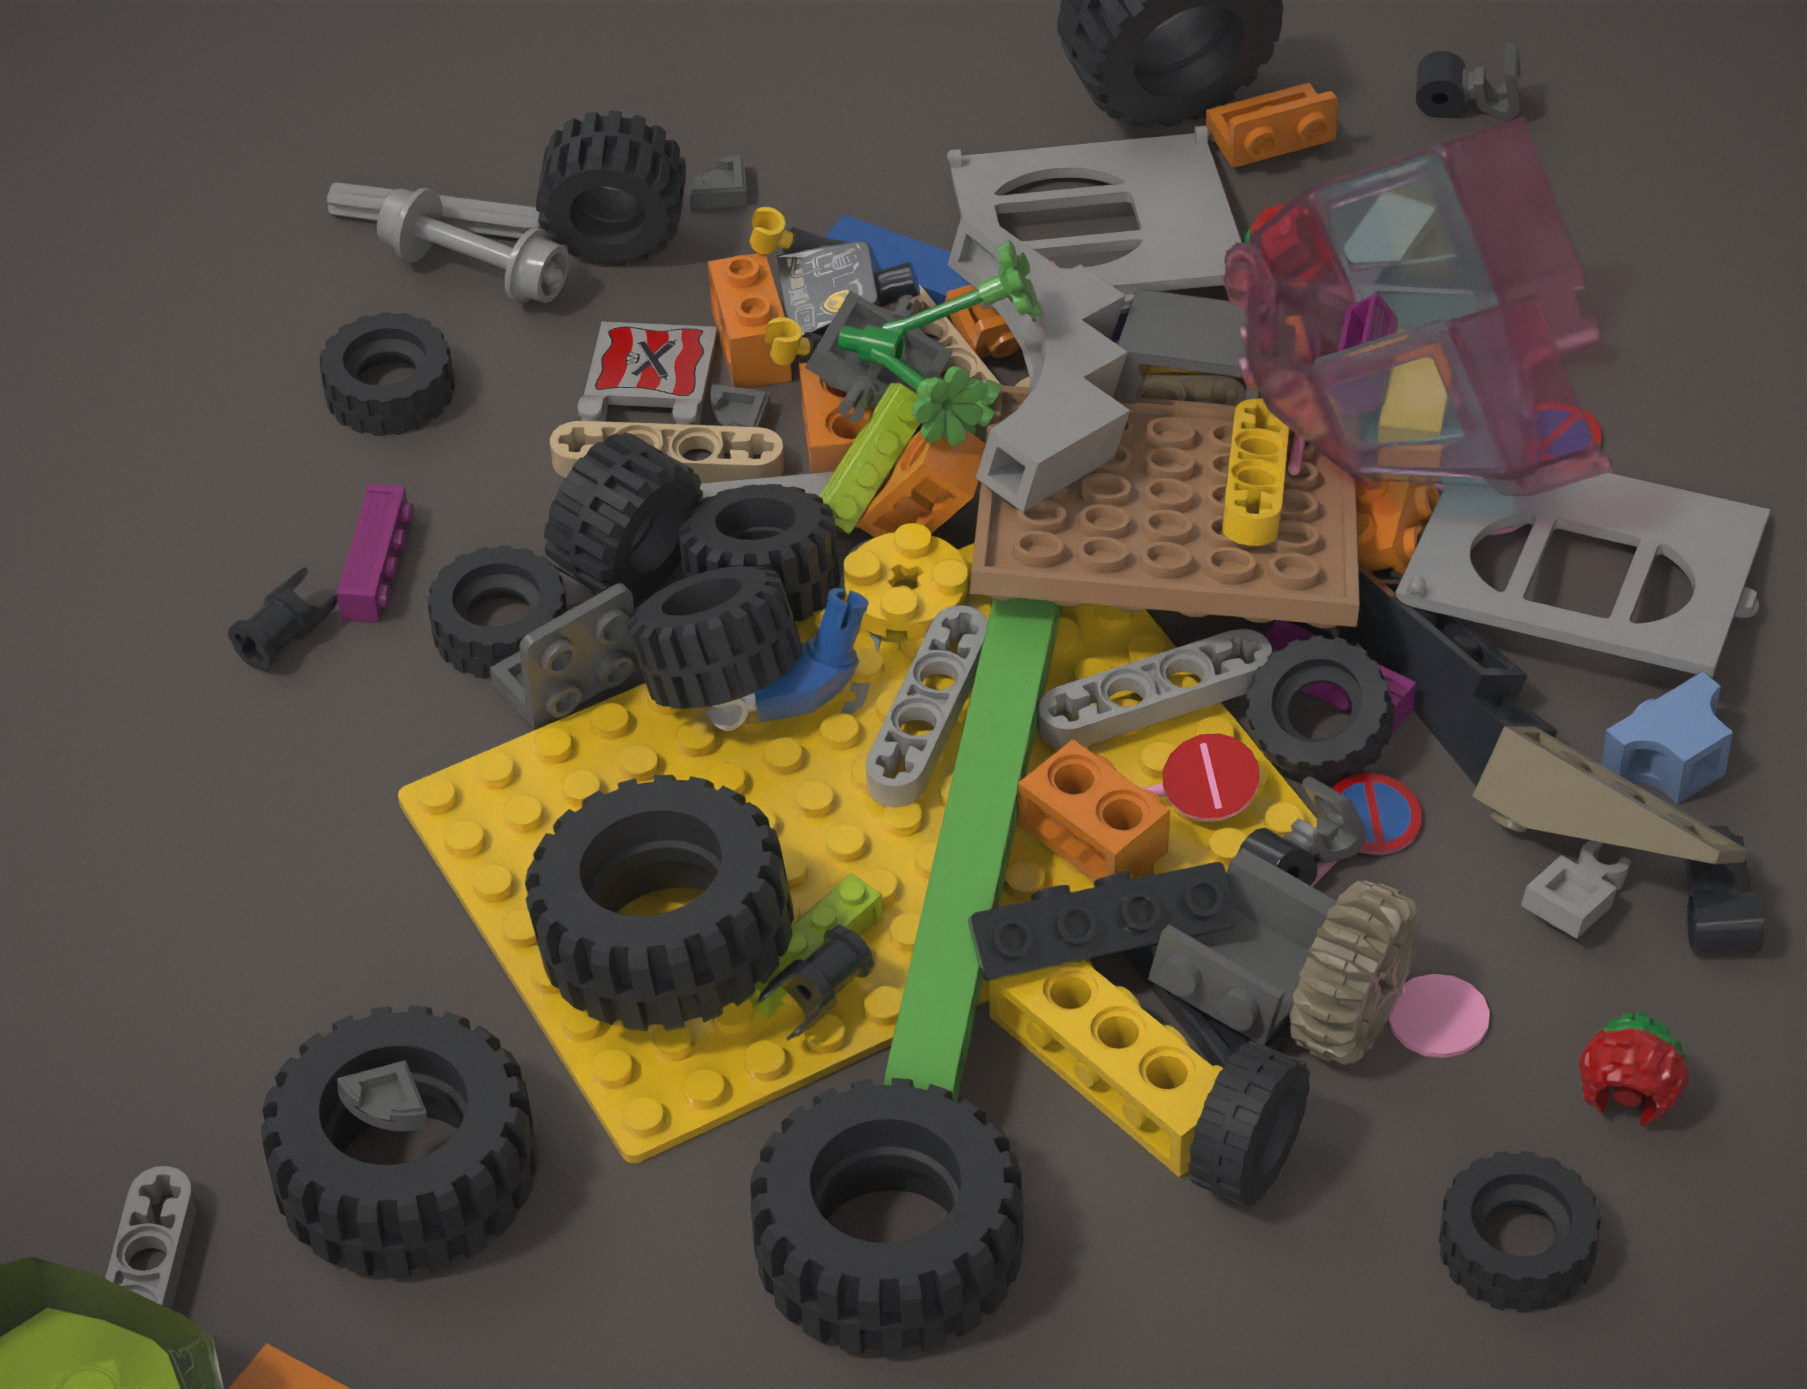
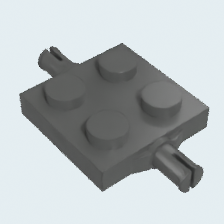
M850 290L808 361L806 369L821 377L829 386L841 389L847 393L844 400L840 403L839 412L845 418L851 407H855L848 421H860L864 417L868 406L874 410L890 383H900L917 394V390L886 367L859 360L858 353L839 349L838 347L839 334L844 325L862 330L867 325L882 328L886 322L905 319L920 313L921 304L918 299L907 310V306L913 296H901L894 310L891 311L874 305ZM919 328L906 332L904 361L930 378H939L953 351L926 336Z

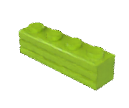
M890 383L819 497L823 498V504H829L831 507L835 529L841 533H851L920 425L911 413L913 403L919 400L916 393L900 383Z
M853 873L849 874L791 926L793 935L788 950L782 957H779L780 965L765 984L759 981L755 983L756 992L749 998L753 1008L768 1019L776 1013V1010L783 1005V996L788 992L778 987L764 1001L756 1005L755 1002L760 993L792 961L797 959L806 960L824 943L823 936L832 925L840 924L847 929L853 930L861 937L874 924L876 925L883 919L882 894Z

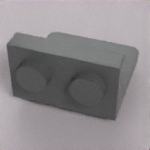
M621 583L608 588L528 633L520 642L519 652L490 667L491 684L534 730L555 718L568 715L579 704L607 688L620 685L630 675L638 671V659L627 629V621L631 619L630 615L634 611L632 592Z

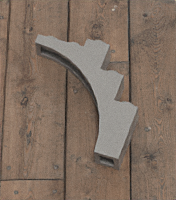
M975 210L961 217L947 265L978 290V283L999 275L998 270L1001 262L999 260L998 246L1010 240L1015 247L1017 255L1024 252L1029 261L1031 270L1025 278L1031 280L1037 294V299L1042 305L1044 312L1043 315L1030 317L1028 314L1020 315L1014 303L1008 298L991 304L1004 318L1022 349L1030 376V394L1017 411L990 430L976 479L1024 512L1115 458L1130 413L1128 408L1113 399L1128 354L1126 350L1112 341L1126 295L1081 264L1065 272Z

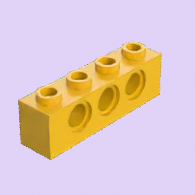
M1089 960L989 981L990 1018L1179 1178L1189 1171L1190 1148L1195 1135V1127L1198 1118L1201 1116L1207 1095L1210 1093L1219 1072L1223 1070L1222 1067L1218 1065L1212 1066L1189 1047L1187 1041L1178 1030L1172 1026H1163L1141 1008L1136 997L1128 989L1122 986H1114L1093 968Z

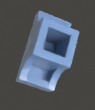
M1702 671L1658 699L1644 701L1630 716L1606 730L1601 765L1632 783H1642L1658 788L1677 805L1726 775L1733 734L1727 726L1716 718L1721 686Z

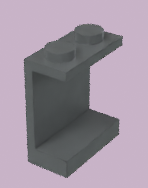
M1137 289L1118 345L1126 350L1128 354L1113 399L1121 403L1137 404L1150 365L1247 378L1246 400L1273 399L1278 368L1283 366L1287 333L1277 331L1279 308Z
M1242 848L1230 861L1226 873L1239 919L1238 924L1229 930L1197 937H1190L1168 924L1161 933L1148 980L1251 1040L1265 1046L1290 1018L1289 1013L1294 1005L1292 995L1298 987L1300 979L1298 973L1306 962L1307 950L1313 945L1317 936V928L1322 927L1325 922L1328 909L1336 905L1337 901Z

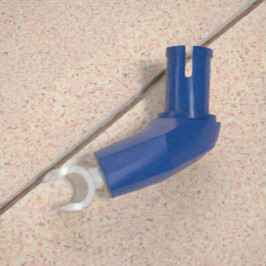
M831 589L827 597L828 602L817 636L810 638L802 644V656L796 661V665L790 671L765 688L746 697L715 705L713 707L717 708L708 709L705 711V714L718 728L725 731H733L744 723L748 712L755 711L759 722L816 711L846 686L859 664V659L856 651L853 649V645L864 612L867 610L868 600L861 594L850 590L847 602L842 601L844 589Z

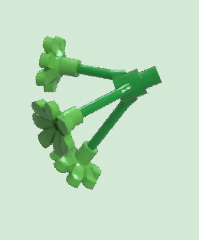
M1010 240L998 246L999 260L1001 262L998 270L999 275L978 283V290L905 319L886 322L882 328L867 325L862 330L844 325L840 331L838 338L839 349L858 353L859 360L886 367L917 390L919 400L913 403L911 413L918 423H923L920 433L929 444H935L943 435L951 446H956L964 441L966 436L965 430L974 435L976 424L985 428L995 413L993 409L987 406L996 400L1001 390V384L992 380L985 382L978 379L969 380V371L958 366L950 367L944 376V380L937 377L930 378L904 361L906 332L981 302L988 306L1006 298L1014 303L1020 315L1028 314L1030 317L1043 315V308L1037 299L1035 288L1031 280L1025 278L1031 270L1029 261L1024 252L1017 255L1015 247Z

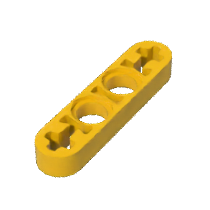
M1244 400L1235 408L1222 531L1229 540L1247 546L1270 544L1279 535L1290 413L1283 404L1273 400Z

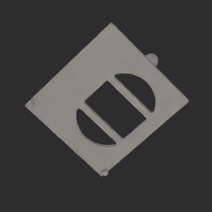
M1206 125L1195 126V133L963 156H961L960 149L949 150L947 153L960 218L977 210L999 225L998 214L1130 202L1139 230L1022 241L1045 258L1133 250L1117 260L1085 267L1126 295L1120 314L1130 311L1137 289L1168 291L1252 282V271L1208 145L1210 132ZM1053 178H1086L1112 184L1004 195L1019 186ZM1061 268V269L1064 270L1065 272H1067L1068 270H1070V269H1072V268ZM984 302L980 303L981 309L994 308L992 305L986 306Z
M1480 431L1474 442L1465 441L1395 592L1396 597L1401 602L1419 609L1693 674H1699L1703 671L1710 678H1713L1734 617L1749 618L1758 612L1759 601L1756 598L1757 592L1745 587L1766 529L1771 509L1491 446L1492 436L1488 431ZM1515 525H1533L1506 590L1503 592L1494 590L1476 573L1470 559L1472 549L1481 539L1497 530ZM1555 529H1562L1637 547L1609 618H1600L1525 600ZM1657 555H1665L1686 573L1692 584L1693 596L1685 607L1669 617L1657 621L1634 624L1631 620Z

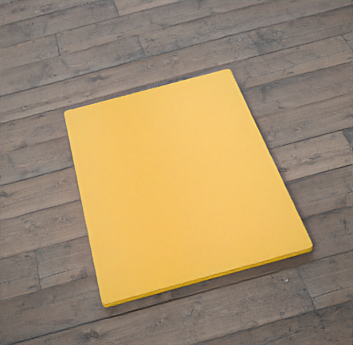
M973 543L958 550L968 568V593L965 598V606L981 611L988 621L993 598L987 595L970 594L975 544ZM911 580L899 581L893 586L905 585L911 590L918 588L917 582ZM1085 603L1076 606H1063L1044 694L1055 687L1177 647L1146 609L1129 612L1118 609L1115 606ZM825 608L813 611L814 616L803 621H795L802 644L810 638L817 636ZM860 626L853 645V649L856 651L859 659V664L852 678L837 695L811 713L759 722L755 711L748 712L744 723L733 731H725L714 725L705 714L706 710L717 707L678 709L671 708V706H661L651 699L647 685L644 683L405 785L399 790V805L614 1145L627 1162H642L892 1045L973 690L972 686L921 796L913 803L902 807H888L875 802L868 794L866 787L865 765L867 756L924 638L907 639V631L887 629V637L882 636L879 650L877 651L870 637L871 632ZM960 633L956 640H950V652L957 654V646L964 634ZM1184 671L1177 672L1168 678L1172 684L1185 688L1193 687L1202 681L1197 675ZM935 674L925 678L922 683L931 689L943 690L953 686L956 681L950 676ZM852 682H870L867 697L862 707L851 714L841 713L845 702L855 701L857 697L856 692L849 691ZM1126 690L1116 692L1109 698L1113 703L1124 707L1135 706L1143 700L1139 694ZM1222 702L1084 747L1093 754H1099L1107 758L1117 772L1140 788L1162 784L1163 768L1170 753L1183 741L1200 734L1220 733L1240 740L1252 750L1259 764L1260 785L1253 801L1239 814L1223 821L1201 822L1186 817L1170 804L1167 796L1159 797L1165 806L1170 809L1168 852L1137 878L1213 862H1221L1227 873L1229 863L1237 855L1241 844L1255 830L1265 827L1281 835H1288L1292 831L1291 825L1298 818L1316 828V817L1271 762L1263 755L1262 751ZM1062 714V715H1064V716L1068 719L1069 722H1071V721H1076V720H1070V719L1067 717L1066 714ZM916 719L906 722L900 729L906 734L921 736L931 732L934 726L925 720ZM1038 726L1027 775L1060 750L1046 744L1040 737ZM899 756V764L894 774L887 778L895 779L899 772H906L904 757ZM654 775H674L677 780L687 781L690 776L711 781L714 783L715 790H719L724 785L746 798V803L751 802L759 807L768 817L770 828L777 833L793 903L794 921L791 926L849 874L853 873L882 894L883 919L876 925L874 924L861 936L872 952L875 968L867 977H855L837 993V1002L827 1014L809 1030L788 1041L786 1037L805 1020L802 1008L789 993L783 996V1005L776 1010V1013L770 1019L753 1008L749 999L738 1007L733 1002L724 1006L721 1016L705 1023L699 1017L684 1021L685 1028L668 1031L664 1029L663 1024L649 1025L648 1031H638L625 1028L623 1021L616 1020L613 1025H609L591 1018L588 1015L587 1009L582 1012L574 1008L562 998L560 989L552 986L544 969L525 899L528 895L525 887L528 867L534 860L533 853L546 833L555 834L553 825L557 819L568 809L574 812L581 809L584 798L601 790L603 795L618 790V783L635 778L637 784L653 782ZM1017 819L999 907L1031 901V894L1054 886L1069 885L1071 892L1094 888L1093 880L1020 827ZM669 888L654 891L636 898L617 913L629 916H651L670 912L693 901L704 891L690 888ZM984 979L978 1005L989 1001V981Z

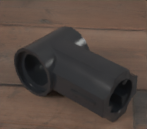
M1708 826L1744 847L1743 837L1732 833L1728 826ZM1685 858L1690 891L1687 903V933L1691 951H1760L1764 940L1763 900L1759 890H1751L1747 860L1745 859L1742 863L1712 864Z

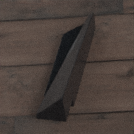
M1358 562L1359 607L1366 611L1365 617L1367 619L1358 643L1377 664L1416 682L1414 712L1476 787L1504 726L1537 727L1555 738L1558 730L1513 698L1519 696L1528 676L1523 670L1461 618L1411 607L1401 602L1396 597L1395 592L1404 574L1392 570L1386 579H1378Z

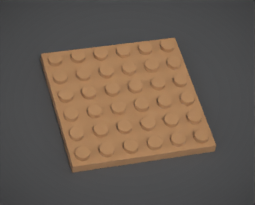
M1000 386L999 395L989 407L995 413L987 425L986 443L990 430L1018 410L1030 394V388ZM1139 397L1137 404L1119 402L1128 408L1130 413L1115 458L1024 512L981 482L970 594L987 595L990 598L1001 601L1016 598L1050 600L1062 606H1076L1081 603L1108 605L1129 612L1154 609L1178 611L1190 617H1204L1209 614L1236 616L1257 623L1282 620L1305 622L1318 628H1333L1338 625L1357 627L1359 578L1353 415L1343 414L1338 418L1309 422L1301 468L1297 475H1290L1288 472L1298 420L1290 417L1279 535L1272 543L1262 546L1238 544L1229 540L1222 531L1234 415L1237 405Z

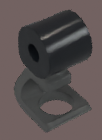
M1510 42L1505 44L1502 60V74L1505 78V83L1497 88H1493L1486 78L1484 66L1475 67L1474 71L1468 72L1464 61L1457 54L1449 51H1437L1428 54L1422 58L1418 65L1416 104L1424 114L1434 118L1458 117L1464 113L1465 104L1469 100L1476 99L1477 107L1483 113L1494 116L1502 121H1508L1516 117L1520 111L1522 77L1518 46Z
M1307 777L1303 780V787L1318 815L1316 828L1300 818L1291 825L1292 831L1288 835H1281L1269 828H1260L1246 837L1239 851L1244 848L1311 886L1316 880L1318 873L1313 857L1315 856L1324 862L1352 857L1359 853L1363 847L1366 831L1353 802L1349 798L1313 777Z

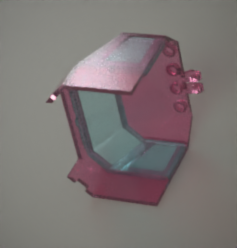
M1524 116L1306 188L1250 236V243L1236 242L1229 250H1226V256L1224 257L1226 267L1223 283H1225V289H1227V295L1231 304L1244 308L1247 322L1240 324V332L1246 353L1239 355V364L1248 389L1250 391L1259 389L1266 408L1270 413L1369 491L1380 488L1381 481L1487 487L1494 488L1504 496H1533L1615 471L1607 453L1602 454L1600 446L1595 442L1562 358V355L1600 344L1602 339L1595 317L1583 319L1576 291L1587 288L1582 266ZM1375 292L1379 293L1398 317L1397 329H1406L1397 332L1396 329L1394 334L1338 351L1346 309Z

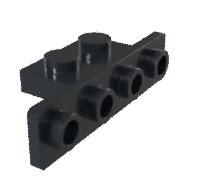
M1221 862L1208 863L1133 879L1132 872L1116 873L1095 880L1093 882L1094 888L1071 892L1069 885L1054 886L1031 894V901L975 912L968 918V926L981 976L985 981L1158 945L1161 933L1168 924L1190 937H1197L1232 929L1239 922L1225 867Z

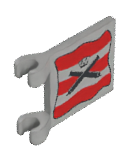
M602 321L585 392L578 402V414L582 417V421L607 422L608 405L673 408V419L676 421V424L701 425L702 409L718 337L717 327Z

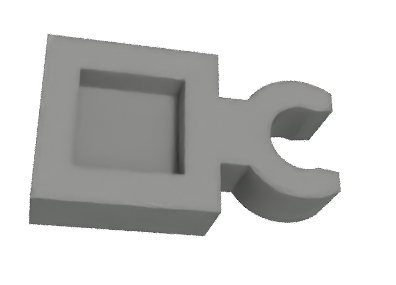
M1589 841L1583 845L1577 864L1561 855L1526 886L1521 906L1577 939L1612 907L1616 891L1621 889L1625 883L1631 860L1624 856L1613 865L1600 863L1597 861L1602 843Z

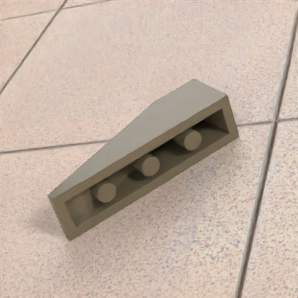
M1504 726L1472 796L1493 809L1490 814L1493 820L1518 832H1526L1529 828L1712 864L1742 863L1749 853V850L1537 727Z

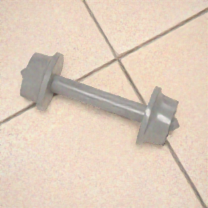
M403 188L396 189L383 203L377 221L379 241L393 248L396 256L404 262H417L426 255L434 243L506 270L504 288L507 297L516 303H526L530 299L542 303L551 302L559 294L565 283L569 270L568 250L564 246L551 241L550 235L544 229L538 227L530 228L522 234L513 248L441 222L442 203L439 194L432 189L419 188L415 192Z

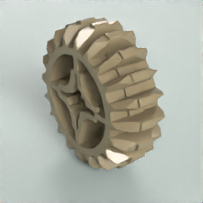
M1366 880L1363 882L1356 881L1339 895L1336 905L1328 909L1327 917L1322 927L1317 928V936L1312 947L1307 950L1308 956L1304 967L1298 973L1300 979L1298 987L1292 995L1294 1005L1289 1013L1291 1037L1296 1040L1297 1045L1310 1050L1311 1055L1330 1062L1332 1059L1344 1065L1348 1063L1354 1064L1363 1057L1366 1049H1372L1375 1038L1379 1033L1383 1032L1384 1025L1393 1012L1399 996L1403 994L1402 988L1407 976L1411 972L1412 958L1417 952L1416 941L1421 931L1419 926L1420 912L1419 908L1416 907L1415 900L1401 895L1400 890L1383 883L1378 885Z

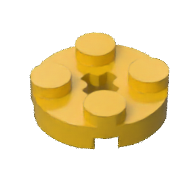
M907 523L897 528L895 533L884 534L869 540L856 551L846 556L844 560L845 602H847L850 590L861 594L868 600L869 604L866 612H864L860 626L873 634L887 637V629L893 631H907V639H923L933 619L940 611L952 606H965V598L968 593L967 564L956 548L938 537L931 536V532L927 527L917 523ZM911 580L917 582L918 588L911 590L905 585L893 586L896 582Z

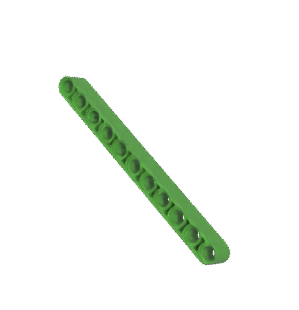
M1016 598L1001 601L993 599L889 1053L884 1085H891L892 1078L911 1079L915 1088L927 1090L929 1085L933 1084L953 1092V1101L957 1103L983 983L968 926V918L975 912L999 908L1018 819V782L1027 776L1038 726V707L1040 699L1044 696L1063 608L1062 605L1055 604L1050 600Z

